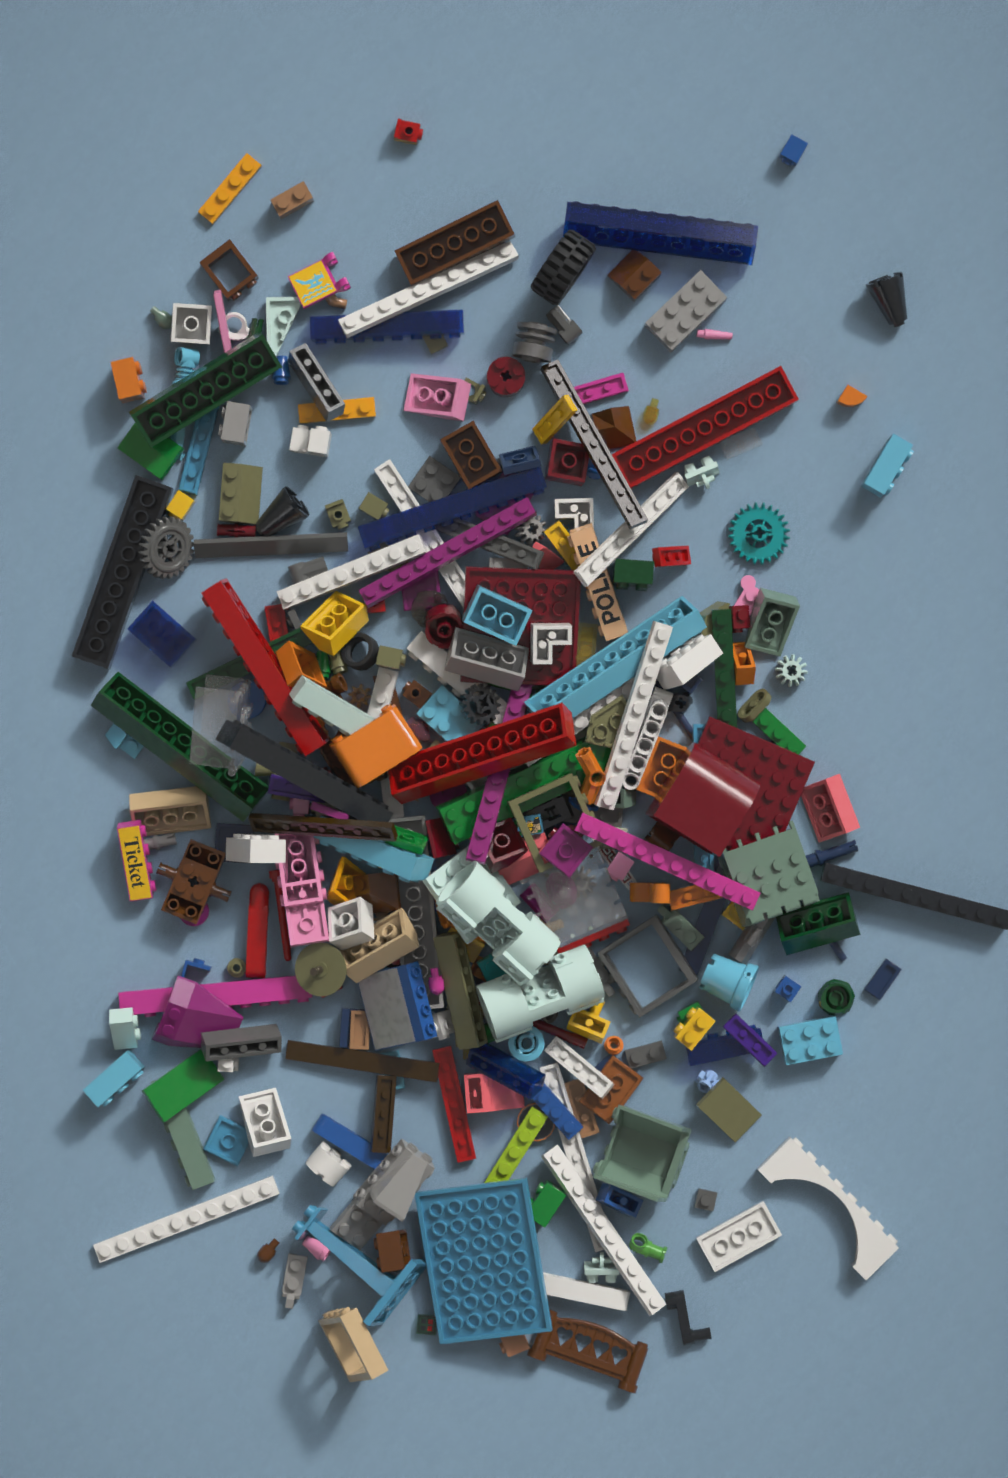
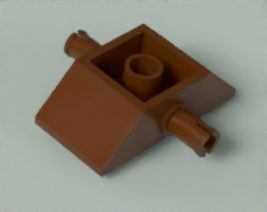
M190 839L179 868L175 869L160 862L158 867L166 871L157 869L156 874L172 879V885L161 910L197 925L209 897L213 896L228 902L229 897L222 894L231 896L232 891L216 885L226 853ZM197 878L199 884L191 887L190 879Z

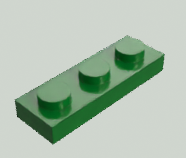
M764 708L756 719L752 721L776 745L799 755L806 747L767 708Z

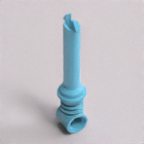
M178 347L176 349L174 362L179 368H176V371H178V373H175L177 378L172 382V385L195 371L193 368L198 366L200 360L198 349ZM186 427L171 435V440L182 448ZM183 452L179 456L178 460H182L184 458L185 454H183Z

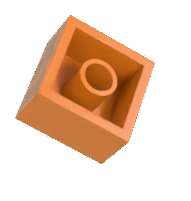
M129 357L110 362L119 400L122 403L144 399V393H147V389L143 379H140V375L143 372L139 361Z

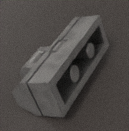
M763 913L765 921L745 927L730 950L729 955L739 962L747 964L776 917L768 919L766 913Z

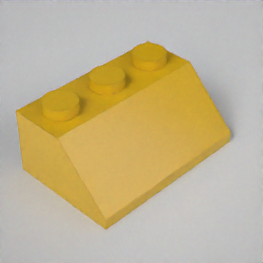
M335 591L300 627L319 650L334 656L369 621L366 604Z

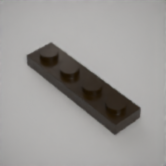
M376 1075L370 1152L389 1153L391 1151L397 1076Z

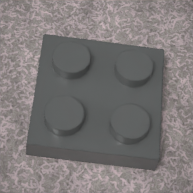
M429 456L408 488L440 509L461 477Z

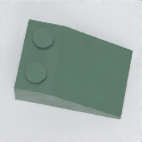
M760 587L753 605L750 628H748L744 647L781 656L800 608L797 598Z

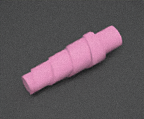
M705 328V330H697L696 337L707 340H731L733 334Z

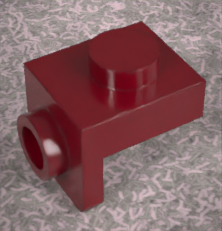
M749 605L729 606L731 608L732 633L743 632V628H750Z

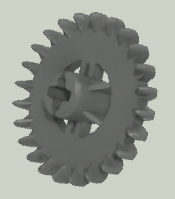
M170 516L169 518L162 517V520L156 519L157 525L150 523L152 530L144 529L148 536H141L146 542L139 543V546L144 547V550L138 551V553L145 555L139 560L147 562L143 565V568L148 569L147 573L153 574V577H159L160 579H171L173 576L177 577L179 572L183 573L184 566H189L188 560H192L190 554L194 553V550L191 549L194 546V542H191L194 538L190 534L191 529L187 528V524L181 522V519H175Z

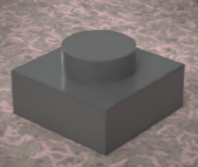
M295 609L288 612L289 617L286 619L290 628L295 627L296 630L302 624Z
M698 1188L694 1207L714 1211L717 1192Z

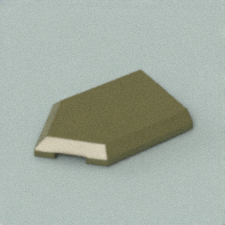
M620 695L590 716L586 743L608 748L613 747L627 703L623 695Z

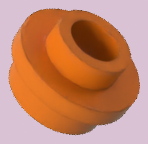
M610 1036L605 1040L604 1048L607 1053L617 1055L623 1050V1041L617 1036ZM615 1043L617 1048L613 1049L610 1045Z

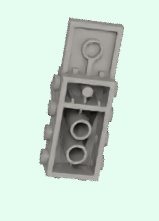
M401 1138L353 1194V1201L330 1226V1230L361 1250L382 1224L387 1225L395 1217L403 1222L415 1193L420 1189L425 1179L433 1174L435 1169L432 1163L433 1159L427 1153L419 1151L414 1144L408 1143Z

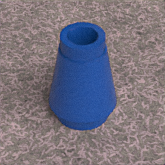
M276 356L282 368L273 372L272 379L274 384L287 385L291 379L288 357Z

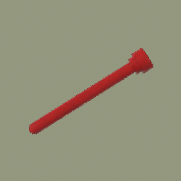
M280 870L269 871V878L272 879L275 887L285 961H290L292 956L285 906H281L280 895H283L282 888H279L277 876H280Z

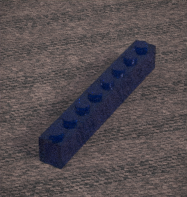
M463 310L403 312L349 338L345 336L338 322V319L347 315L310 317V338L316 345H325L327 341H334L335 344H345L346 340H353L354 343H364L365 339H373V342H384L386 338H392V341H403V338L411 337V340H422V337L430 336L432 340L442 339L441 336L457 339L461 338V335H465Z

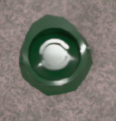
M837 979L827 981L818 992L819 1007L827 1014L834 1016L849 1012L855 999V994L850 984Z

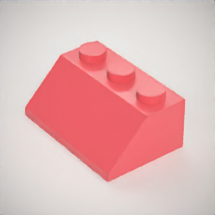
M840 774L804 787L801 798L819 843L860 828Z
M545 832L532 835L539 852L548 842ZM529 850L510 866L498 870L499 875H503L509 885L539 873ZM542 857L544 864L549 862L544 857Z

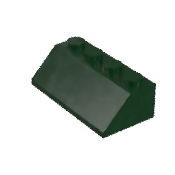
M849 892L822 899L805 907L801 905V908L788 913L783 910L782 915L776 916L780 939L786 956L861 935Z

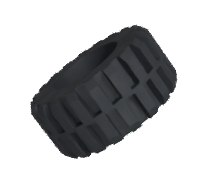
M568 230L531 284L532 291L552 305H558L592 258L596 250L595 244L575 230Z

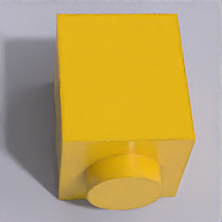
M178 490L166 508L169 511L168 516L175 519L180 518L184 521L196 501Z

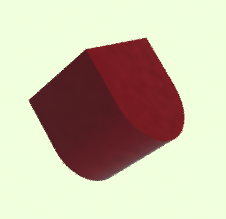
M693 742L679 758L645 814L705 852L720 857L750 809L759 791L760 783Z

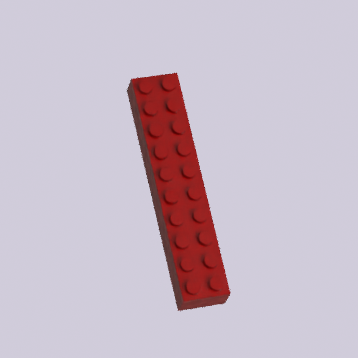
M779 366L613 453L612 456L632 489L798 402L799 398L782 366Z
M228 579L220 580L201 592L203 595L201 597L202 601L207 607L210 606L214 612L212 613L214 620L217 623H221L224 628L222 630L223 634L228 640L231 639L233 642L235 653L238 656H242L245 661L243 663L244 667L249 673H253L255 684L265 692V700L269 705L272 704L276 710L274 713L280 722L283 720L288 736L290 738L293 737L297 742L295 746L299 753H304L307 756L330 741L316 717L311 715L307 708H299L292 703L293 700L289 693L293 688L287 685L276 654Z
M559 703L418 751L388 770L391 795L400 804H404L575 747L577 745L572 712L563 703Z

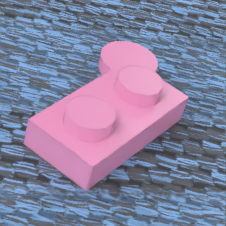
M746 575L740 581V585L744 590L734 606L749 605V613L751 615L759 589L755 587V578L751 575Z

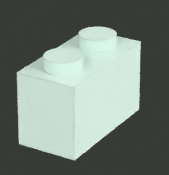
M133 1007L109 1010V1025L114 1050L138 1048L141 1032L140 1028H136L138 1027V1016L134 1015Z

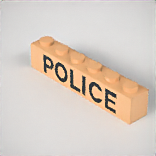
M592 523L570 530V536L567 538L570 547L575 548L576 554L573 555L576 565H581L599 547V543ZM606 568L588 586L586 594L588 600L593 601L594 608H592L594 618L599 619L600 625L598 630L600 636H604L605 640L609 641L623 636L628 632Z

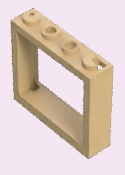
M348 1306L322 1314L323 1318L318 1321L349 1382L373 1380L388 1371L357 1308L350 1309Z

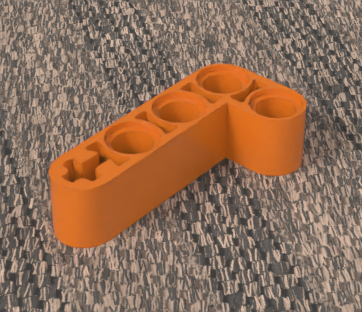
M630 883V902L670 903V884Z

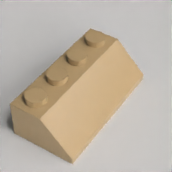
M197 786L129 794L132 821L141 820L142 825L146 826L147 836L211 828L208 795Z
M403 908L374 923L375 940L345 950L340 949V953L346 962V975L355 983L366 979L419 947L417 933Z

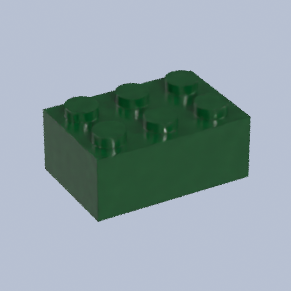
M615 559L613 586H616V589L628 590V587H635L636 591H647L653 585L654 561Z

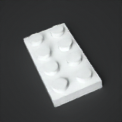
M764 1201L696 1237L714 1272L782 1236Z

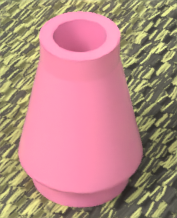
M309 1235L302 1243L317 1260L325 1261L331 1252L319 1240Z

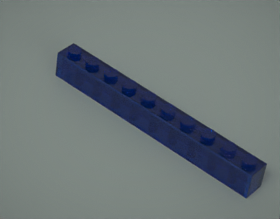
M536 467L358 526V530L365 550L369 549L371 552L380 549L381 544L387 543L392 545L398 543L399 538L406 537L408 539L423 530L424 533L434 531L435 526L441 524L443 527L454 524L453 520L455 519L467 520L472 518L471 514L478 512L481 515L490 512L489 508L497 506V509L507 506L509 501L515 500V502H519L530 494L534 496L545 493L544 490L547 489L541 467Z

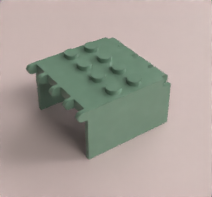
M793 820L789 821L790 829H786L784 832L779 833L777 826L772 827L774 835L761 839L759 833H755L756 841L744 846L741 839L736 840L738 848L726 851L725 848L721 856H717L725 877L761 893L753 911L734 903L742 927H748L765 921L763 913H766L768 919L782 915V906L786 913L801 908L799 900H802L804 907L820 901L818 890Z

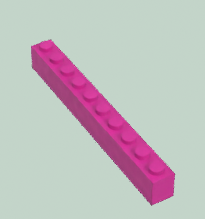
M585 813L581 814L574 831L752 911L761 894L754 889Z
M296 975L200 984L232 1009V1005H240V1008L252 1007V1003H259V1006L271 1005V1001H278L279 1004H289L292 999H297L298 1003L309 1002V998L313 997L312 994L306 992L300 986ZM173 987L119 992L120 1009L133 1007L134 1015L156 1016V1012L165 1011Z

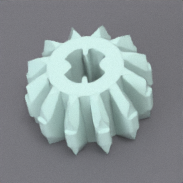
M792 654L789 661L785 655L783 656L785 663L781 660L777 662L782 668H775V671H781V674H778L776 678L778 679L783 676L782 685L788 680V687H791L793 680L795 685L798 686L799 681L797 678L805 681L801 674H807L808 671L801 668L807 666V664H799L802 660L801 657L794 661L795 655ZM788 666H789L790 668H791L792 666L795 667V669H794V671L796 672L795 675L791 674V676H790V675L787 674V673H788V670H787V667H788Z

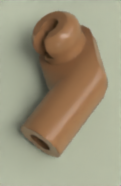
M336 294L325 299L329 306L346 309L347 300L337 298Z

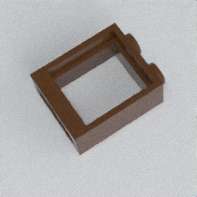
M230 239L199 262L228 301L231 299L234 301L242 295L241 291L246 287L248 289L252 288L257 284L256 280L259 278ZM233 251L250 273V276L228 292L210 267Z

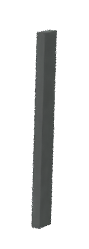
M347 532L194 540L195 559L348 551Z

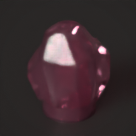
M415 716L411 717L407 723L419 741H429L430 734L427 723Z

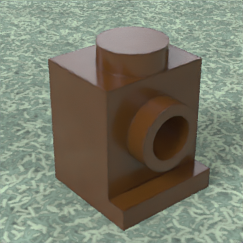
M415 680L412 683L408 681L402 688L404 691L403 696L420 709L432 695L429 690ZM415 689L419 691L417 697L412 695V691Z

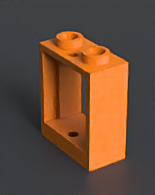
M290 640L276 651L288 686L293 688L303 675L321 687H327L315 653Z

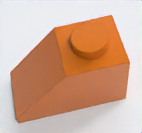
M745 642L733 643L735 686L754 684L755 662L751 649L744 647Z

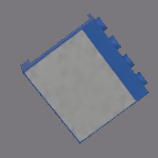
M418 961L379 970L358 982L375 1051L437 1037Z

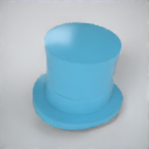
M532 1026V1030L509 1038L508 1047L516 1059L532 1061L541 1055L544 1049V1037L537 1028Z

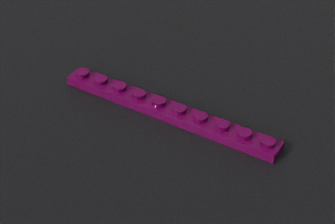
M525 498L363 587L359 592L368 608L530 520L537 516L529 499Z
M521 684L519 691L511 689L503 722L526 714L527 707L524 702L530 698L532 685ZM511 768L488 775L466 861H477L479 864H486Z

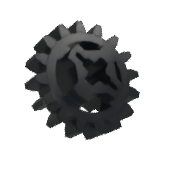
M483 683L471 685L470 688L464 690L466 694L460 696L464 700L459 703V705L464 707L460 712L466 713L464 719L471 718V724L476 721L477 726L483 723L485 725L489 724L490 721L496 719L494 715L500 714L497 710L498 707H501V704L497 703L500 696H494L496 690L490 691V685L485 687ZM475 692H480L479 695L473 696ZM483 713H488L487 716L480 717Z

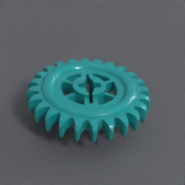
M757 502L754 503V508L747 504V511L740 508L741 515L734 514L737 521L730 520L734 527L728 528L733 534L727 537L734 540L729 545L736 546L733 552L740 551L739 558L745 555V562L747 563L752 559L753 565L756 564L757 560L763 565L764 559L771 563V556L778 559L777 552L780 554L784 553L781 547H788L784 540L790 539V537L785 535V533L790 532V529L784 528L788 521H781L785 515L778 516L779 509L772 512V505L765 509L764 502L760 508ZM763 520V523L754 525L752 521ZM765 522H767L772 529H767L764 526ZM750 523L753 528L751 531L745 532L747 525ZM757 528H760V531L765 533L761 538L753 534L757 531ZM767 536H773L768 544L765 539ZM751 538L754 541L753 545H750L746 539ZM756 542H764L766 545L761 548L754 547Z

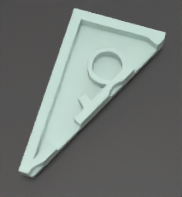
M266 297L267 342L275 356H277L301 306L298 297Z

